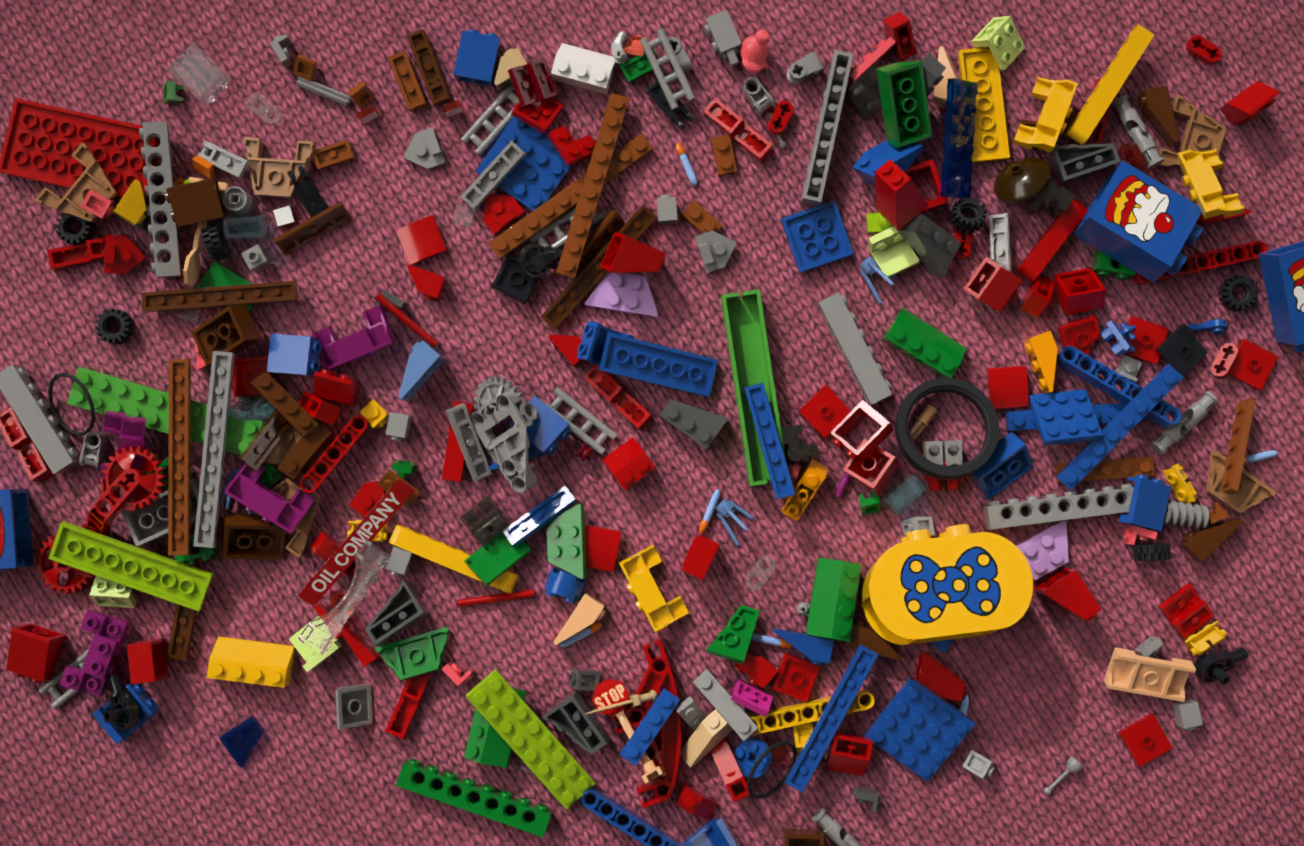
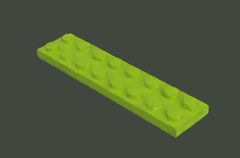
M65 521L60 523L48 558L196 611L201 610L213 577V573Z
M496 669L465 695L566 810L586 790L596 784Z

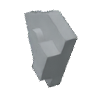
M433 127L414 134L403 157L405 160L427 170L446 164Z
M709 231L694 237L706 273L725 267L737 243L715 231Z

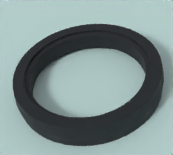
M937 378L917 386L902 401L896 416L895 436L902 455L919 472L937 479H959L976 472L988 462L998 443L999 420L993 404L980 389L963 380ZM937 392H950L958 394L974 404L980 412L985 425V440L975 458L961 465L944 466L929 461L916 450L909 436L908 419L913 406L920 399Z

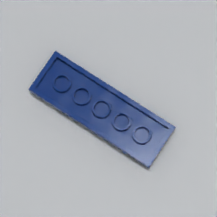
M607 332L598 370L710 397L718 360Z

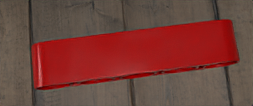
M1072 198L1016 271L1032 283L1087 213L1088 208Z
M354 416L301 479L300 488L304 492L315 493L364 435L369 426L364 416ZM359 419L365 422L364 428L360 430L354 427L355 421ZM346 434L351 435L353 438L352 442L348 445L342 443V437ZM334 449L339 450V458L332 460L329 456L330 451ZM321 464H325L328 468L327 472L323 475L317 473V467ZM309 479L315 482L312 490H307L304 486L305 482Z

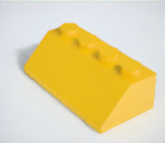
M219 636L209 658L207 678L285 688L291 682L295 647Z

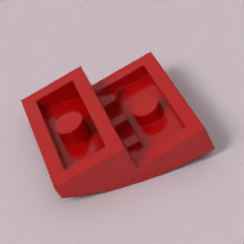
M434 215L422 218L396 230L409 265L414 266L427 258H433L447 251Z
M1025 365L987 368L989 400L995 409L1028 406V378Z
M585 524L586 567L614 572L622 531Z
M1189 583L1158 606L1183 639L1189 637L1215 616L1208 604L1200 598L1194 587Z

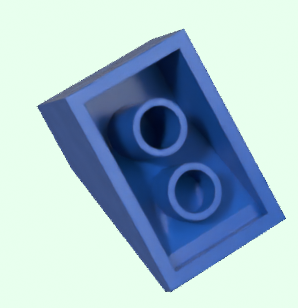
M885 140L864 152L853 166V169L862 181L875 186V171L889 159L905 172L924 147L917 143H911L896 148Z

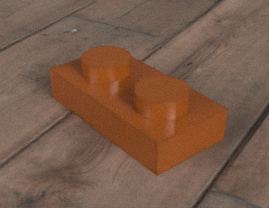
M730 134L711 138L718 177L737 173Z
M348 139L314 150L313 158L319 171L355 159Z
M695 200L681 215L702 234L709 231L718 232L723 226Z
M388 469L378 480L377 485L387 492L398 479H401L415 490L404 503L408 507L417 498L420 491Z

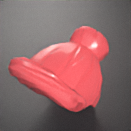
M761 29L757 31L756 35L747 37L740 48L743 66L750 73L756 74L763 69H769L766 59L769 51L767 43L770 41V35L766 30Z

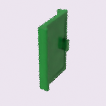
M213 261L196 288L252 283ZM255 304L246 305L249 313Z
M501 531L464 560V562L480 578L484 586L487 587L529 554L531 548L524 541L514 548Z

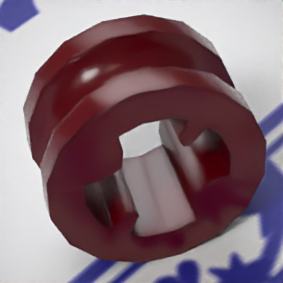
M585 443L576 454V457H581V461H584L593 450V447H588L587 443Z

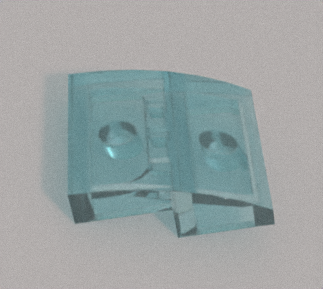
M241 397L230 408L228 416L241 420H263L269 418L275 409L263 397L257 402Z

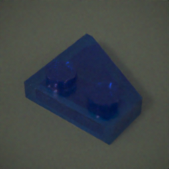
M252 715L222 734L219 739L241 768L264 729L255 716Z

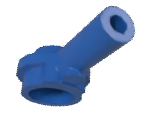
M1223 319L1210 320L1200 324H1187L1190 331L1208 330L1215 335L1223 334L1224 331L1228 330L1226 320Z

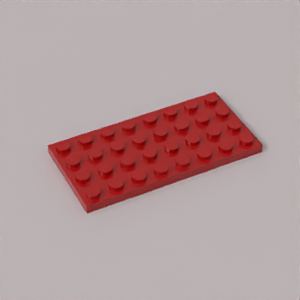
M15 98L0 157V173L71 188L86 169L83 164L71 156L83 142L89 147L118 192L115 196L116 199L121 200L133 181L137 179L141 183L145 205L149 204V197L145 195V186H148V180L143 175L146 159H142L141 154L144 140L140 139L139 128H143V126ZM153 139L150 146L158 147L160 140ZM155 158L152 161V165L158 167L160 158Z

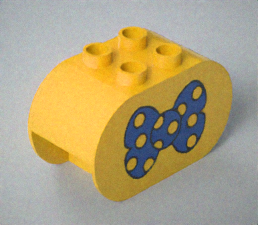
M969 524L945 528L946 532L939 534V538H931L929 529L907 532L906 537L901 538V543L892 546L884 552L867 572L861 589L863 612L869 625L881 638L897 645L988 635L1015 624L1027 611L1033 594V578L1027 559L1019 548L1008 539L989 532L971 533Z

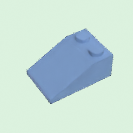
M423 340L415 343L411 348L412 353L409 355L398 397L407 402L445 361L441 354Z

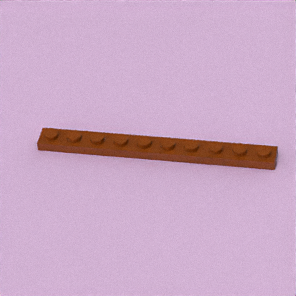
M614 93L610 95L556 271L558 275L572 279L576 278L629 104L628 97Z
M642 133L613 153L604 185L653 151V147ZM586 174L489 242V246L497 257L501 260L575 207L578 203Z
M169 359L168 555H190L191 359Z

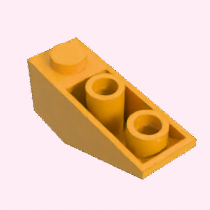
M1050 330L1024 340L1025 352L1031 357L1032 370L1037 373L1039 378L1038 385L1044 393L1053 391L1058 350Z
M811 459L794 487L795 495L788 497L781 512L798 521L826 478L828 468Z

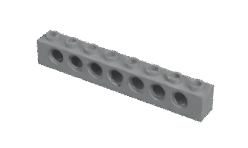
M835 50L832 56L800 203L819 206L822 201L854 54Z
M167 121L142 122L143 128H139L140 139L144 140L141 154L142 159H146L143 175L148 180V186H145V195L149 197L150 205H146L147 216L151 217L148 231L149 236H153V243H150V252L155 257V262L152 263V272L156 274L158 279L182 277L178 226L172 220L171 211L173 210L171 203L169 204L166 200L163 205H157L155 202L157 197H165L166 188L174 186L169 125ZM153 139L160 140L158 147L150 146ZM155 158L162 159V164L158 167L152 165V161ZM157 177L164 178V183L160 186L154 185V180ZM159 216H167V222L165 224H158L157 219ZM163 234L169 235V241L165 244L159 242V237ZM164 253L171 255V260L167 263L161 262V256Z
M1133 483L1123 484L1120 489H1114V486L1102 487L1103 491L1097 492L1095 488L1084 489L1082 494H1076V491L1064 492L1065 496L1059 497L1057 493L1046 494V498L1038 499V496L1026 497L1027 501L1020 502L1019 498L1008 499V503L1000 504V501L988 502L989 506H983L986 529L992 530L1129 512L1134 486ZM1118 494H1121L1123 498L1120 504L1116 500ZM1100 496L1104 500L1102 506H1099L1097 503V500ZM1081 498L1085 502V506L1082 509L1078 506ZM1061 501H1064L1066 504L1064 511H1061L1059 508ZM1043 503L1047 506V511L1044 514L1040 511V506ZM1023 506H1026L1028 508V514L1026 516H1023L1021 514V508ZM1005 508L1009 511V516L1006 519L1002 517V511Z

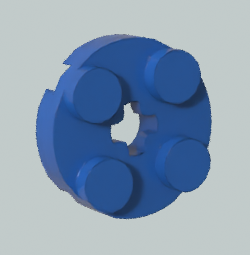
M756 737L748 738L745 742L742 741L739 747L735 749L738 764L745 777H749L753 765L769 748L764 741L761 742ZM771 752L758 765L753 778L764 776L769 772V763L772 762Z

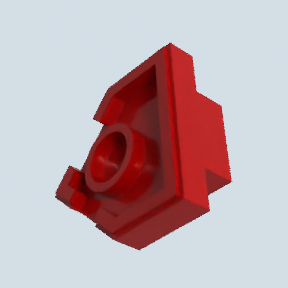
M490 194L485 201L483 221L492 233L496 235L525 214V212L514 197Z
M106 234L104 273L125 275L146 258L127 236Z
M1095 315L1086 318L1080 317L1057 327L1063 346L1075 347L1088 356L1094 342L1097 341L1101 334Z
M378 481L364 483L349 504L350 507L364 517L387 493L377 485Z

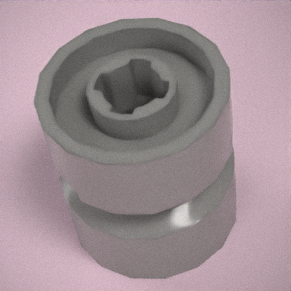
M233 186L226 189L223 193L222 202L224 206L234 214L246 216L253 211L255 206L254 199L242 188Z

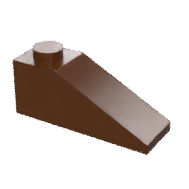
M1168 86L1144 90L1138 97V106L1141 108L1142 114L1167 146H1173L1179 142Z
M318 423L319 427L297 442L278 467L280 471L293 480H300L332 434V431Z
M1231 518L1206 528L1190 531L1182 537L1183 541L1179 545L1194 561L1203 562L1243 520Z
M853 620L850 642H842L845 647L858 649L861 644L881 656L902 660V656L871 629L864 626V622Z

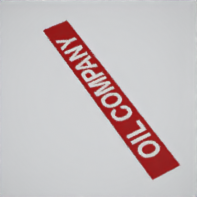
M398 479L297 596L314 607L415 490L401 479Z

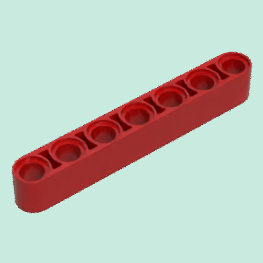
M1253 241L1187 256L1183 264V271L1179 270L1174 276L1165 272V275H1162L1155 282L1253 261L1259 258L1260 253L1267 252V245L1262 241ZM1253 247L1256 248L1257 255L1253 253ZM1234 251L1238 253V259L1234 256ZM1216 255L1219 256V258H1220V263H1218V262L1216 261V259H1215V256H1216ZM1197 259L1202 262L1201 267L1197 265ZM1138 273L1132 276L1133 282L1137 285L1153 283L1148 279H1143Z

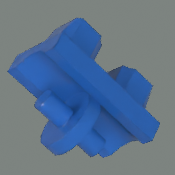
M1112 320L1107 322L1108 327L1101 332V335L1107 342L1115 337L1119 342L1111 347L1115 355L1120 356L1126 352H1134L1135 348L1127 337L1131 341L1136 338L1133 334L1136 331V327L1134 325L1128 327L1124 322L1120 325L1123 329L1122 331Z

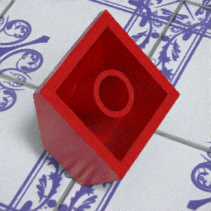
M1091 267L1054 274L1059 304L1066 315L1104 308L1106 289Z
M633 437L602 459L624 490L656 468Z
M866 439L862 441L857 451L867 442ZM877 447L862 463L857 459L852 460L850 458L843 471L863 487L879 496L899 468L900 463L895 456Z

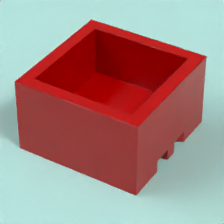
M697 533L684 559L681 570L703 580L719 544Z
M165 638L141 640L127 645L131 684L155 682L168 676Z

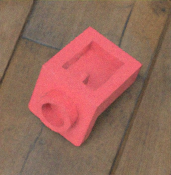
M89 190L80 207L104 219L107 216L111 217L113 214L115 201L109 200L93 190Z
M1129 525L1123 534L1124 543L1134 545L1136 539L1147 542L1148 539L1156 540L1158 532Z
M451 662L442 668L457 686L461 683L465 685L472 678L470 674L474 671L471 668L462 675L460 667L456 663L452 664Z

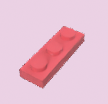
M891 36L886 41L884 39L881 40L875 47L876 51L873 53L869 52L862 59L863 63L859 67L855 65L850 70L848 83L853 86L894 47L896 41Z

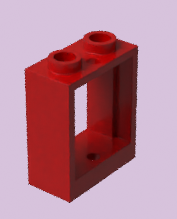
M927 159L919 160L916 162V165L908 167L905 171L908 175L928 168L938 198L926 201L928 207L919 214L943 207L948 203L933 159L929 161Z
M862 400L835 427L831 435L834 438L833 443L838 448H845L847 450L846 454L852 460L857 459L862 463L894 430L889 421ZM865 416L880 429L857 451L843 438Z

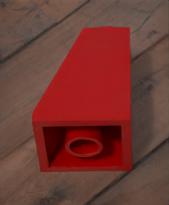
M891 159L875 171L876 209L899 231L927 208L928 204L912 179Z
M614 232L600 268L612 273L659 271L665 263L666 253L626 235Z
M1062 568L1033 587L1034 592L1073 617L1089 621L1097 617V613L1102 610L1075 569Z
M31 623L13 627L6 670L13 672L12 674L17 677H29L35 683L51 680L67 635Z

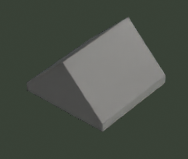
M371 684L347 685L335 690L337 729L373 723Z

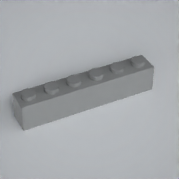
M838 292L818 302L817 307L861 393L870 406L892 395V387L888 380H884L882 376L883 369L879 363L876 364L872 348L870 346L867 347L864 341L866 339L864 332L861 329L858 330L855 324L857 319L853 312H849L845 296H841Z
M12 364L0 372V389L52 473L63 474L79 464V453L74 447H71L68 442V435L61 431L58 426V419L51 415L48 410V403L40 397L38 387L28 378V371L23 366Z

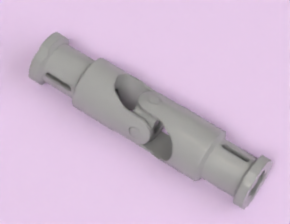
M1124 95L1116 99L1112 106L1116 107L1120 114V120L1130 137L1134 140L1136 148L1148 162L1147 167L1149 169L1154 168L1165 159L1158 153L1157 145L1150 134H1148L1138 112L1130 105L1128 95ZM1135 121L1139 126L1132 128Z
M1209 391L1205 392L1198 402H1194L1182 414V418L1177 424L1166 428L1162 432L1163 435L1151 443L1153 449L1160 455H1164L1166 450L1172 444L1179 442L1208 414L1207 412L1214 405L1219 404L1218 398Z
M823 807L813 815L811 820L816 822L837 846H861L836 819H832L825 812L826 810Z

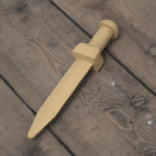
M650 690L646 694L630 695V700L601 707L585 714L602 712L628 704L636 707L646 701H656L658 694L655 690Z

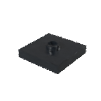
M508 254L491 288L526 305L540 277H530L523 273L518 265V258ZM526 268L529 273H536Z
M1181 324L1155 349L1165 363L1171 365L1182 376L1208 353L1185 324Z

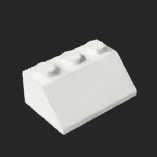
M562 43L556 54L551 76L554 81L607 95L616 62L612 56Z

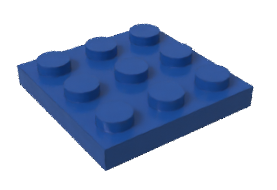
M835 200L781 218L780 220L799 273L854 254Z
M1086 389L1029 395V404L1043 446L1102 439L1103 434Z

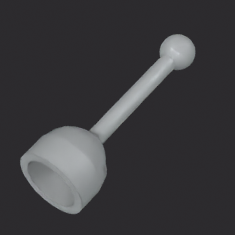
M1073 756L1066 762L1067 770L1049 787L1044 788L1046 795H1050L1052 789L1070 772L1078 773L1084 768Z

